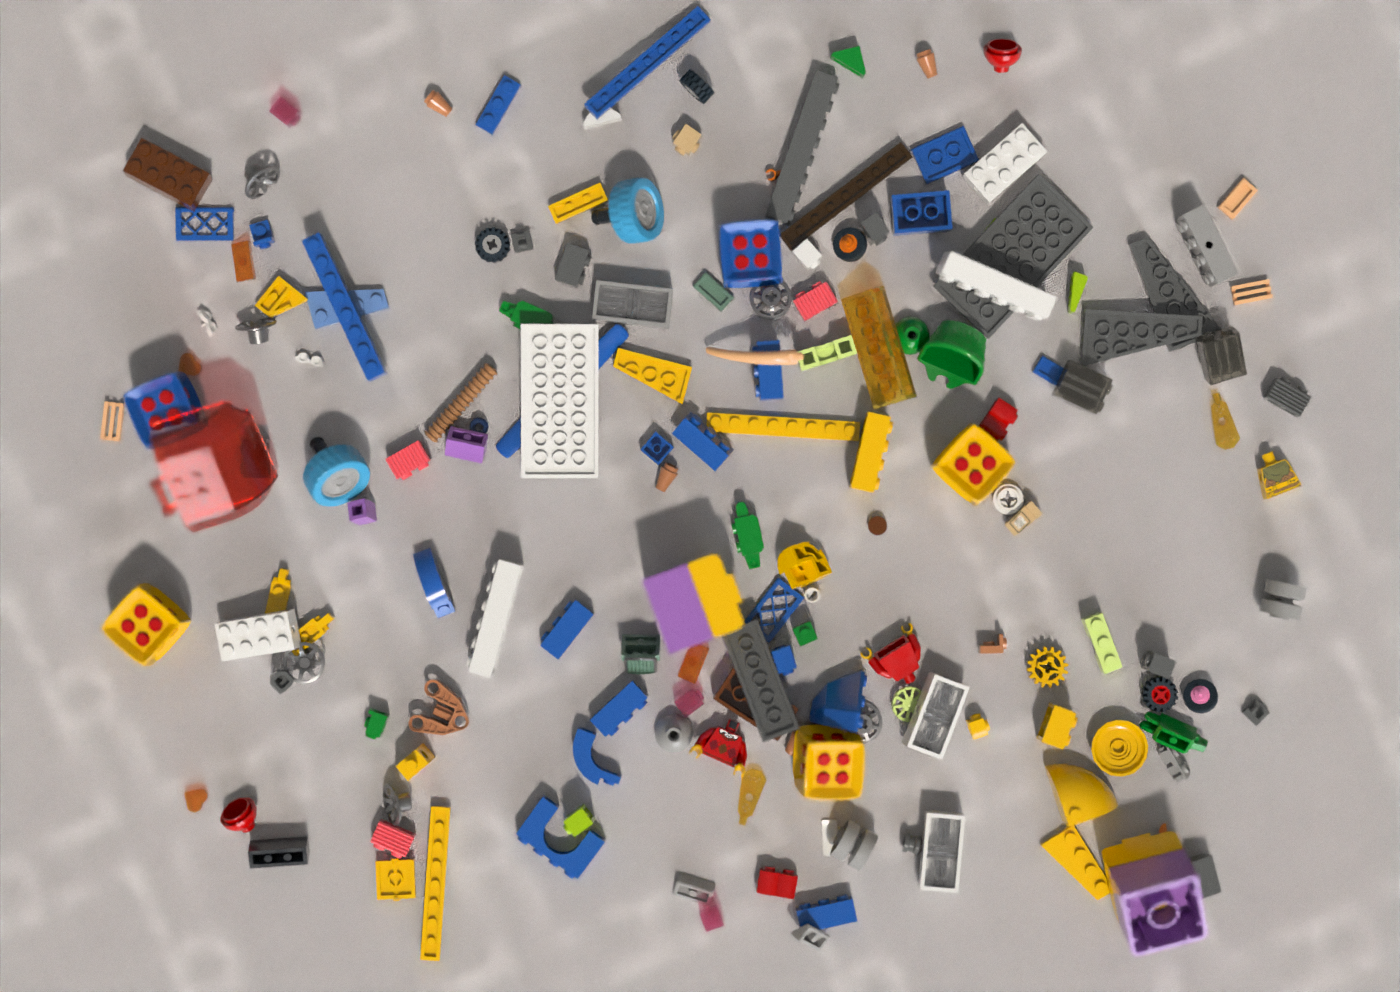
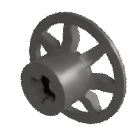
M259 164L251 165L244 173V177L248 180L245 187V195L250 199H257L264 194L262 193L258 194L259 188L266 193V183L276 184L280 177L279 169L275 166L262 168Z
M784 282L768 288L762 286V295H754L758 287H753L750 303L757 315L764 319L773 320L786 314L791 306L792 296L790 289ZM778 284L782 285L786 292L780 293L777 289ZM788 295V304L784 306L780 299ZM754 298L762 300V304L758 309L754 305ZM778 306L784 309L780 314L774 315V307ZM765 307H769L771 316L764 315L760 311Z
M263 318L259 319L257 324L249 320L236 325L235 329L247 331L250 344H261L269 341L267 328L275 325L277 320L265 318L266 321H264Z
M299 642L300 655L290 654L292 650L286 651L283 658V668L294 679V682L308 684L317 680L323 673L325 658L322 651L316 645L310 642ZM303 645L310 646L313 650L310 653L304 652ZM316 651L319 653L321 661H316L314 656ZM288 657L295 661V665L287 668ZM316 665H321L319 673L315 675L313 669ZM298 669V679L293 677L289 671ZM305 672H308L313 677L310 680H302Z
M865 702L864 707H861L860 715L863 717L862 728H858V733L864 734L865 739L863 742L868 743L879 735L882 729V716L874 705ZM865 706L871 707L875 712L866 715ZM876 715L879 719V726L872 724L871 719ZM871 728L877 729L876 733L869 738L867 732Z
M387 784L383 788L382 796L384 810L389 821L393 825H398L401 820V812L409 811L412 808L411 797L408 792L396 793L393 786Z

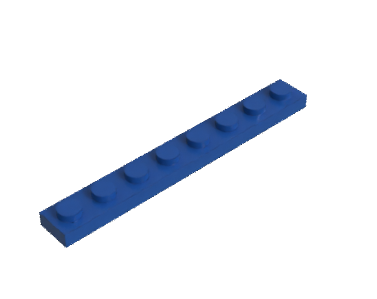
M697 6L584 103V107L598 120L709 24L711 19Z

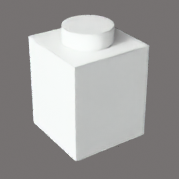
M808 239L792 251V254L806 270L810 267L815 269L821 263L819 259L822 255Z

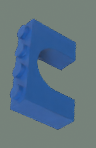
M543 795L516 832L517 839L525 845L530 844L534 847L533 851L539 856L545 855L549 858L548 862L554 867L558 868L560 866L565 870L564 874L569 878L573 879L575 877L579 879L606 839L590 828L574 849L565 852L553 849L546 841L545 827L559 808V805Z

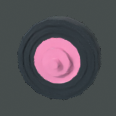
M1196 679L1187 684L1184 689L1183 699L1189 710L1203 714L1211 711L1216 706L1218 692L1213 683L1208 680Z

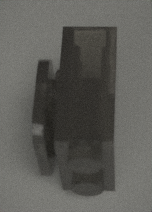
M1226 326L1220 330L1206 332L1196 337L1198 359L1202 365L1204 379L1210 385L1247 375L1240 333L1233 326Z
M1067 360L1051 395L1073 407L1097 415L1104 407L1105 402L1103 400L1105 396L1109 395L1113 385L1111 383L1113 379L1073 360Z

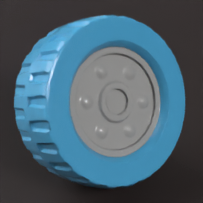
M643 177L631 178L615 184L609 196V208L594 210L591 214V219L595 225L611 223L617 236L626 243L648 242L657 238L662 230L664 223L663 202L658 189L649 179Z
M319 436L314 437L310 441L309 446L312 448L315 456L310 459L304 468L303 483L313 500L319 505L333 507L345 504L357 497L365 489L370 479V469L358 449L346 444L328 447L324 439Z

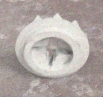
M1004 484L999 486L994 492L993 503L1000 513L1010 515L1021 509L1024 497L1022 491L1017 486ZM1007 491L1010 497L1016 498V500L1010 501L1009 508L1005 501H1000V499L1006 497Z

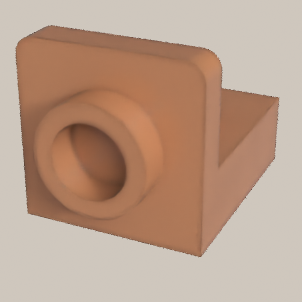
M998 633L997 645H995L994 641L983 642V645H978V653H1004V649H1007V639L1003 637V634Z

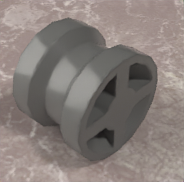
M905 833L902 852L910 851L917 855L921 836L917 835L914 837L909 833Z

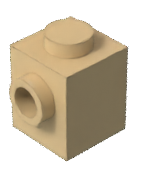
M685 124L682 130L678 129L672 137L674 140V150L682 156L684 154L689 156L691 152L695 154L701 145L698 142L702 138V134Z

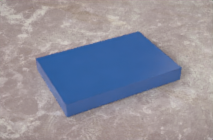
M964 126L911 149L926 185L979 161Z

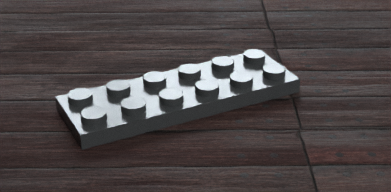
M758 620L744 624L738 630L721 635L762 742L799 729Z

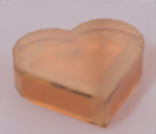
M184 353L180 357L179 371L184 372L186 375L197 376L202 372V365L196 361L193 354Z
M200 788L184 792L188 810L196 813L202 809L203 803L208 799V792L205 789Z

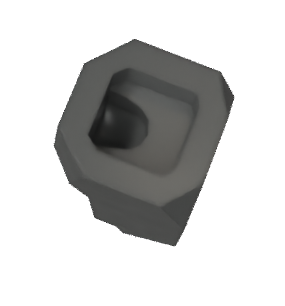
M277 670L270 675V685L279 694L284 693L294 682V679L284 670Z

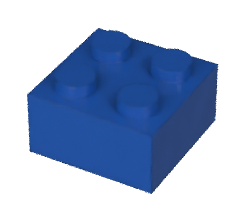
M655 432L640 450L657 465H660L674 447Z

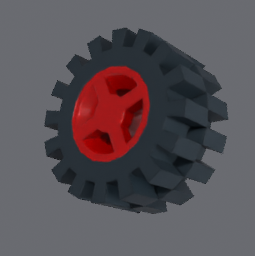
M1156 677L1150 678V681L1145 682L1146 685L1142 687L1143 692H1141V696L1143 697L1142 701L1148 708L1156 712H1166V710L1172 709L1173 705L1175 706V701L1178 700V690L1172 681Z

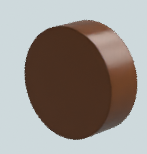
M880 516L872 517L868 522V530L873 535H882L887 530V522Z

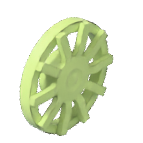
M905 686L894 694L891 707L898 719L910 722V712L913 714L917 704L916 700L919 699L921 690L913 686ZM906 690H911L910 696L907 695ZM914 691H917L919 694L913 698ZM902 692L905 696L903 699L898 697ZM896 699L901 701L900 705H895ZM902 707V710L897 713L896 708ZM907 711L906 718H902L901 715Z

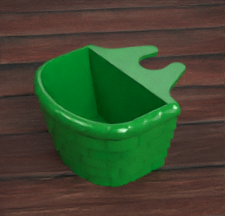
M953 320L943 321L924 344L917 356V360L925 365L930 381H935L938 375L947 377L949 379V382L946 384L948 389H953L965 383L976 385L985 370L986 338L977 329L967 324Z

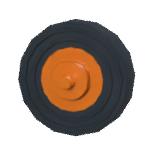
M844 228L834 237L833 250L841 260L854 262L865 254L867 239L857 228Z

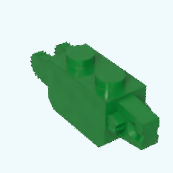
M503 301L499 312L510 318V321L514 323L513 326L520 330L521 324H555L550 312L525 301H520L517 304Z
M739 502L735 508L737 509L738 518H734V523H731L733 534H737L739 541L735 542L737 552L742 553V556L745 557L749 569L759 568V552H762L764 549L758 518L753 514L749 515L745 502Z
M1146 712L1144 718L1147 721L1143 720L1139 724L1140 728L1152 734L1155 742L1180 753H1188L1189 749L1204 752L1207 747L1208 740L1196 733V727L1164 713L1157 715L1152 712Z

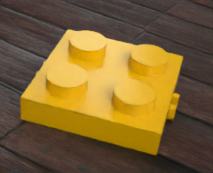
M391 858V860L375 861L377 900L393 899V901H400L401 899L416 898L415 859Z

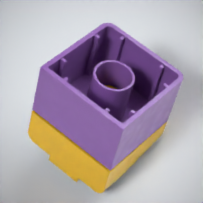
M715 554L690 561L689 564L684 563L642 580L669 654L713 639L714 636L719 637L738 630L743 625V619L737 603L742 602L734 577L732 573L726 575L720 557Z
M1168 831L1152 836L1150 833L1123 839L1122 844L1102 850L1104 869L1114 913L1133 955L1140 956L1201 940L1207 936L1198 875L1175 832Z

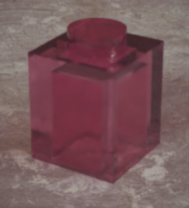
M281 96L269 110L272 115L289 128L296 126L301 119L300 115L302 113Z
M692 687L676 699L674 703L686 718L704 705L703 699L705 697L699 689L695 691Z
M718 904L699 910V915L706 932L724 926V920Z

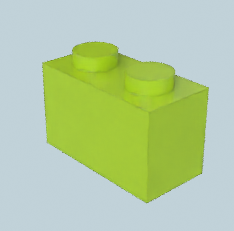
M583 803L565 816L563 828L569 835L573 834L576 837L591 826L595 818Z

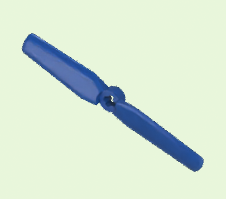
M615 324L598 340V370L629 337L627 330L620 324ZM521 418L496 444V449L505 458H510L521 447Z

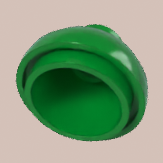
M913 316L900 319L894 325L891 333V339L895 348L907 355L920 353L922 347L930 338L929 329L925 322ZM910 331L915 333V337L912 339L908 337V332Z

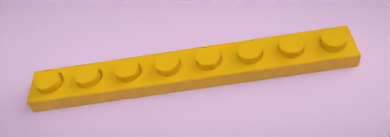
M707 412L706 426L713 428L718 433L859 441L860 422Z
M431 806L420 960L440 961L451 807Z

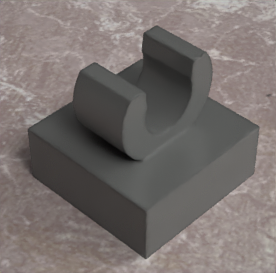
M530 230L511 234L515 253L534 249Z
M1254 699L1242 711L1255 726L1270 713L1257 699Z

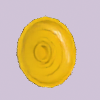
M1114 720L1107 722L1097 730L1092 739L1091 752L1095 763L1102 771L1111 776L1123 777L1133 774L1142 767L1147 758L1148 743L1145 734L1137 725L1129 721Z

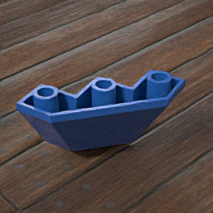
M858 670L827 682L812 700L809 721L858 732V728H862L863 717L860 715L861 707H864L865 703L863 687H866L867 675H864V670Z

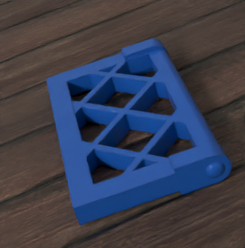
M186 207L175 208L176 241H234V207H197L195 212ZM182 212L193 213L186 222L182 219ZM199 212L212 213L205 222L197 214ZM218 212H227V219L224 222L216 215ZM195 216L203 223L196 231L188 225ZM214 216L222 223L215 231L207 225ZM187 226L193 234L182 235V229ZM204 226L212 232L211 235H198L197 233ZM223 226L228 229V235L216 234Z
M778 577L743 623H750L756 613H759L761 623L759 625L765 640L770 643L803 601L804 597L794 589H791L788 584ZM778 585L784 589V594L773 595ZM793 595L796 598L791 607H788L787 596ZM784 596L786 607L774 609L773 597ZM771 598L772 609L761 610L767 599ZM786 610L781 620L776 622L775 611ZM773 611L774 623L763 624L761 613ZM774 625L775 627L769 635L763 631V626Z

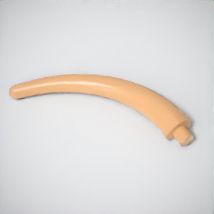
M714 347L706 348L707 354L745 363L794 365L798 363V360H803V353H797L796 349L751 352Z

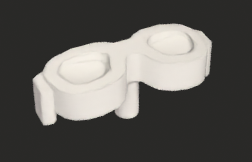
M200 309L196 312L204 321L200 326L202 328L206 326L208 337H212L217 331V325L211 321L212 315L209 311Z
M300 353L298 356H295V360L300 363H311L316 367L324 366L320 356H313L312 359H310L307 353Z

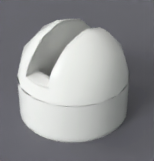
M811 587L805 591V599L808 602L816 603L819 601L821 594L818 589ZM814 591H816L817 593L814 599L810 600Z

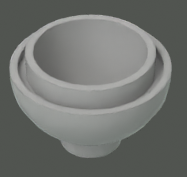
M670 714L663 717L657 723L655 738L658 745L665 751L680 752L690 745L693 738V728L685 717L678 714ZM671 731L677 732L676 738L670 736Z

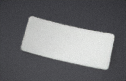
M822 820L823 856H831L830 852L833 847V841L838 833L837 820Z

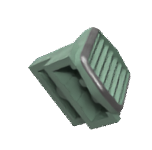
M622 634L621 661H624L626 673L644 675L657 672V661H660V634Z

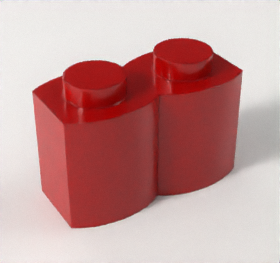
M997 397L978 427L983 429L997 442L999 439L1002 441L1008 433L1006 430L1008 425H1013L1019 416L1016 414L1018 409Z
M766 865L764 868L759 869L756 893L794 899L798 875L794 874V870L783 869V872L776 871L775 867Z

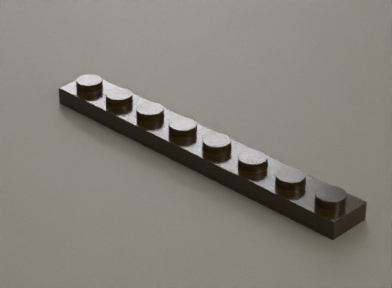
M900 142L782 232L780 238L791 251L912 159L911 154Z

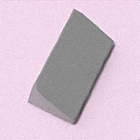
M680 872L672 895L709 906L716 884Z
M809 924L790 933L799 942L817 951H820L830 938L828 934Z

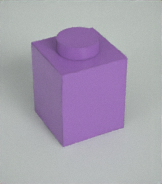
M365 498L347 502L349 521L357 525L377 521L374 502Z

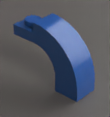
M431 547L413 554L421 585L437 618L456 612L443 583L438 563Z
M578 727L573 742V756L579 771L585 778L597 785L600 778L604 779V783L612 786L615 783L619 784L622 775L600 767L592 757V745L597 733Z

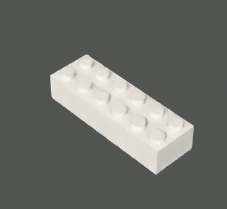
M952 251L943 253L935 274L940 275L939 279L947 283L956 282L958 288L966 291L972 289L974 290L973 294L982 298L990 297L992 298L991 302L1001 306L1009 305V310L1016 313L1025 312L1027 313L1026 317L1035 321L1048 319L1057 298Z
M499 559L498 562H494L492 573L495 574L494 579L489 581L487 587L489 597L484 600L482 605V611L485 612L483 617L479 618L476 628L479 630V634L473 639L471 648H474V652L471 656L469 655L466 667H469L468 672L489 678L495 674L524 567L523 564L505 559Z

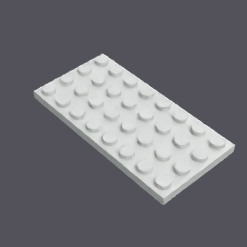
M521 324V478H598L599 324Z

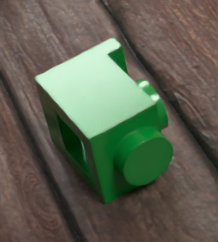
M371 708L368 714H371V717L368 716L364 724L366 728L365 736L376 739V737H382L390 715Z

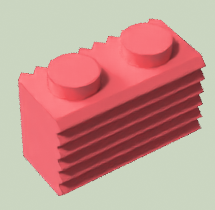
M819 281L811 286L813 290L807 293L802 291L795 295L796 299L793 301V304L804 322L838 302L827 281L823 284Z
M417 440L385 460L396 479L402 478V480L411 477L413 475L411 472L417 468L419 471L427 468L431 458L422 442Z
M381 819L370 842L374 843L373 847L382 851L385 848L392 851L391 855L401 858L402 856H407L416 834Z

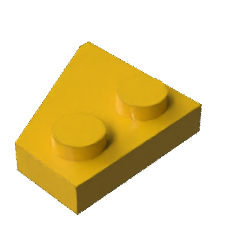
M278 276L255 306L268 317L273 318L307 302L308 299Z

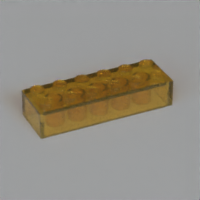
M884 286L842 298L841 302L873 409H879L917 397Z

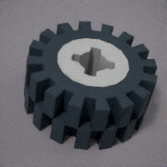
M691 69L679 80L683 87L702 104H705L714 94L708 83Z
M488 227L485 228L486 230L480 231V234L476 237L475 250L483 260L489 263H497L508 256L507 254L510 251L509 238L501 229Z

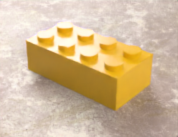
M872 412L866 413L849 488L874 493V489L878 490L880 478H877L878 472L883 470L885 461L882 459V454L887 452L889 444L886 437L887 433H891L893 422L890 421L891 417Z

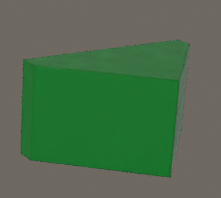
M860 46L832 53L831 60L862 79L864 78L866 70Z

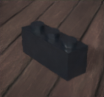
M308 836L250 840L248 848L250 869L308 865L310 856Z

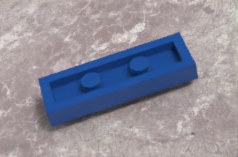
M504 75L478 119L476 126L493 135L518 93L521 84Z

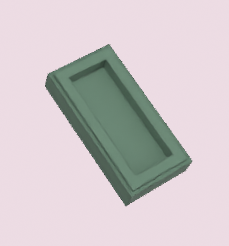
M706 272L693 285L720 312L734 299L729 292Z

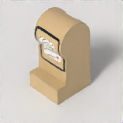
M1028 501L1004 525L1016 536L1043 513L1032 501Z

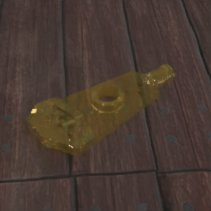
M1219 392L1212 394L1214 403L1211 405L1215 445L1223 450L1231 449L1236 446L1240 436L1226 402L1221 400ZM1221 417L1226 420L1224 425L1219 423Z
M751 768L742 777L737 811L740 814L738 822L740 825L746 826L747 818L753 815L767 779L761 770ZM747 794L753 795V799L751 801L746 800L745 797Z

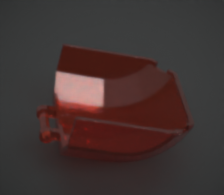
M223 401L151 424L150 441L162 477L151 480L149 485L159 499L163 508V515L169 517L179 511L186 528L193 533L235 520L251 512L267 498L278 478L276 468L250 410L245 408L242 410L232 406L230 402ZM167 485L175 502L174 504H169L161 486Z

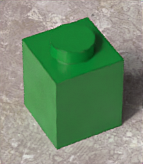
M810 621L792 628L800 647L818 639Z

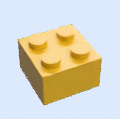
M1049 702L1036 738L1043 743L1064 750V747L1068 746L1071 740L1070 730L1076 726L1078 717H1076L1077 713Z

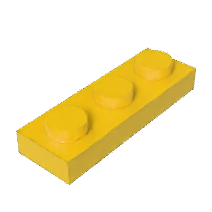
M598 183L551 204L548 208L555 223L558 224L605 203L608 199L601 183Z

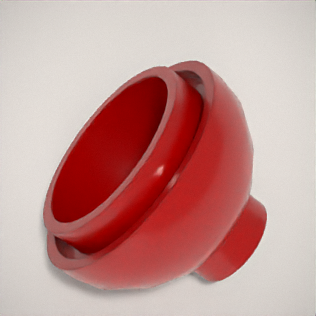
M994 39L984 45L983 53L986 60L994 66L995 72L1006 73L1009 71V67L1014 65L1021 57L1022 47L1010 39Z
M249 797L237 798L223 809L220 822L228 830L242 831L243 833L250 832L255 827L254 821L257 816V806L253 799Z

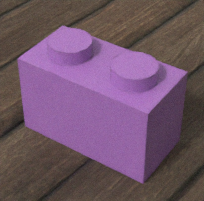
M451 426L446 439L445 456L483 463L487 449L488 434Z

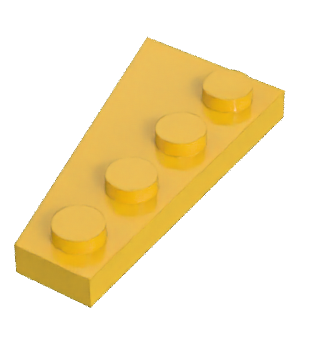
M620 348L617 349L613 367L683 405L692 367Z
M1074 826L1067 827L1040 844L1095 899L1099 900L1110 893L1107 878Z

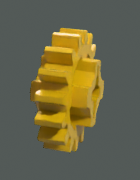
M1043 646L1042 651L1035 649L1037 654H1030L1032 660L1026 661L1030 664L1026 671H1031L1028 677L1030 679L1035 678L1034 684L1040 681V687H1044L1047 684L1048 688H1052V683L1058 686L1059 679L1065 680L1062 675L1068 674L1064 667L1069 665L1068 663H1063L1066 656L1060 657L1061 651L1057 650L1054 652V647H1050L1049 651L1046 646ZM1045 655L1044 659L1037 661L1040 656ZM1054 656L1057 658L1059 666H1056L1054 663ZM1049 662V665L1055 669H1047L1046 671V669L1039 665H1047ZM1035 668L1039 669L1040 677L1036 674ZM1057 673L1054 678L1049 679L1050 675Z

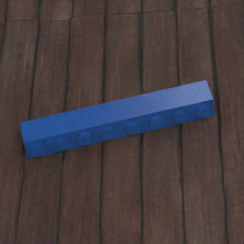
M318 232L302 240L367 381L371 382L388 374L323 235Z

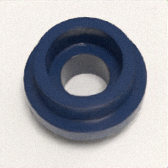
M477 417L470 422L469 429L486 434L489 425L484 418ZM478 423H481L483 426L480 431L476 429Z

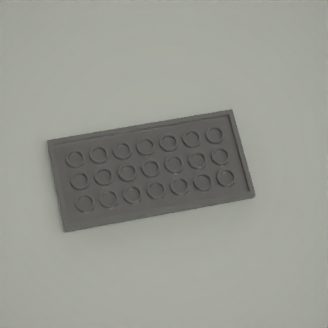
M1038 174L961 256L1037 288L1094 227ZM939 279L933 285L986 339H989L1014 312L1008 309L1009 305L1001 306L991 302L992 298L990 297L982 298L973 294L974 290L972 289L966 291L958 288L956 282L947 283Z

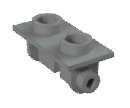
M1167 746L1158 748V754L1165 765L1170 762L1173 764L1167 767L1173 780L1177 782L1182 781L1184 778L1187 780L1190 775V767L1187 762H1183L1180 757L1181 753Z

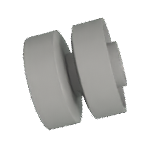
M1266 579L1264 592L1274 595V599H1262L1259 611L1270 613L1269 616L1289 620V618L1300 620L1303 608L1293 604V600H1305L1307 588Z
M849 819L843 828L841 827L833 841L830 855L842 861L849 853L848 865L860 871L872 853L878 835L866 829L859 837L860 825Z

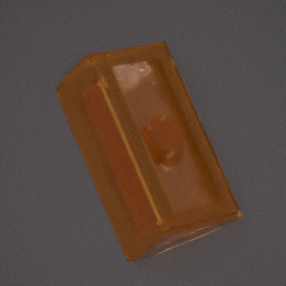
M243 241L231 244L236 281L256 280L251 242Z
M701 644L689 647L677 677L696 684L709 647Z

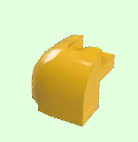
M809 542L789 546L779 554L777 560L779 574L785 573L791 589L802 588L832 573L822 550L816 549Z

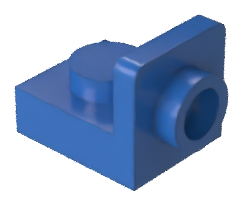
M269 220L249 225L255 247L266 249L271 247V243H275Z

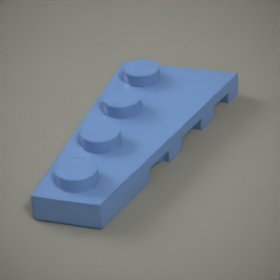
M384 289L349 290L361 316L389 308ZM325 291L305 292L315 329L339 323V319Z

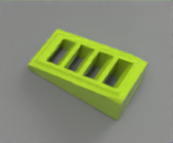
M1075 271L1072 272L1068 300V313L1070 314L1076 311L1088 276Z

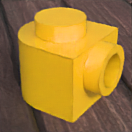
M980 713L971 715L970 719L966 720L973 740L988 735L990 726L987 719L984 720Z

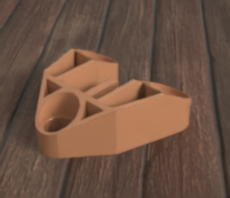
M431 679L424 686L425 693L455 709L452 711L437 704L433 715L449 721V724L423 714H415L409 719L408 723L410 729L414 732L446 735L464 730L469 725L470 720L461 698L440 680ZM434 682L438 685L437 693L429 692L428 685ZM457 716H463L466 719L464 726L456 725L455 719ZM414 718L422 719L423 726L421 728H415L412 725Z

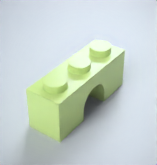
M852 335L798 351L803 353V360H798V364L802 372L856 355L857 351Z
M1097 612L1081 618L1087 637L1090 638L1093 644L1094 655L1101 673L1106 674L1122 668L1123 666L1103 613Z

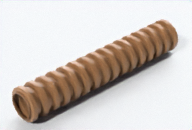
M484 363L483 368L480 367V371L476 372V376L472 377V381H468V385L464 386V390H460L461 393L456 395L457 398L452 399L453 402L448 404L449 407L444 408L445 411L440 413L441 416L436 417L437 420L432 422L433 425H429V429L424 431L425 435L434 443L438 442V438H442V434L446 433V429H450V425L454 424V420H458L457 417L462 415L461 412L466 411L465 408L470 406L469 403L474 401V397H478L477 394L482 392V388H486L485 385L490 383L489 380H493V376L498 374L488 363Z

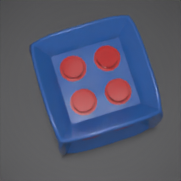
M750 220L719 225L724 288L762 287L783 282V277L781 276L782 256L778 220Z
M177 371L160 376L123 394L124 402L134 428L147 449L154 450L173 444L208 427L207 418L198 395L184 372Z

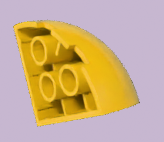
M1070 764L1044 766L1061 819L1068 827L1095 819L1118 807V802L1111 789L1093 772Z

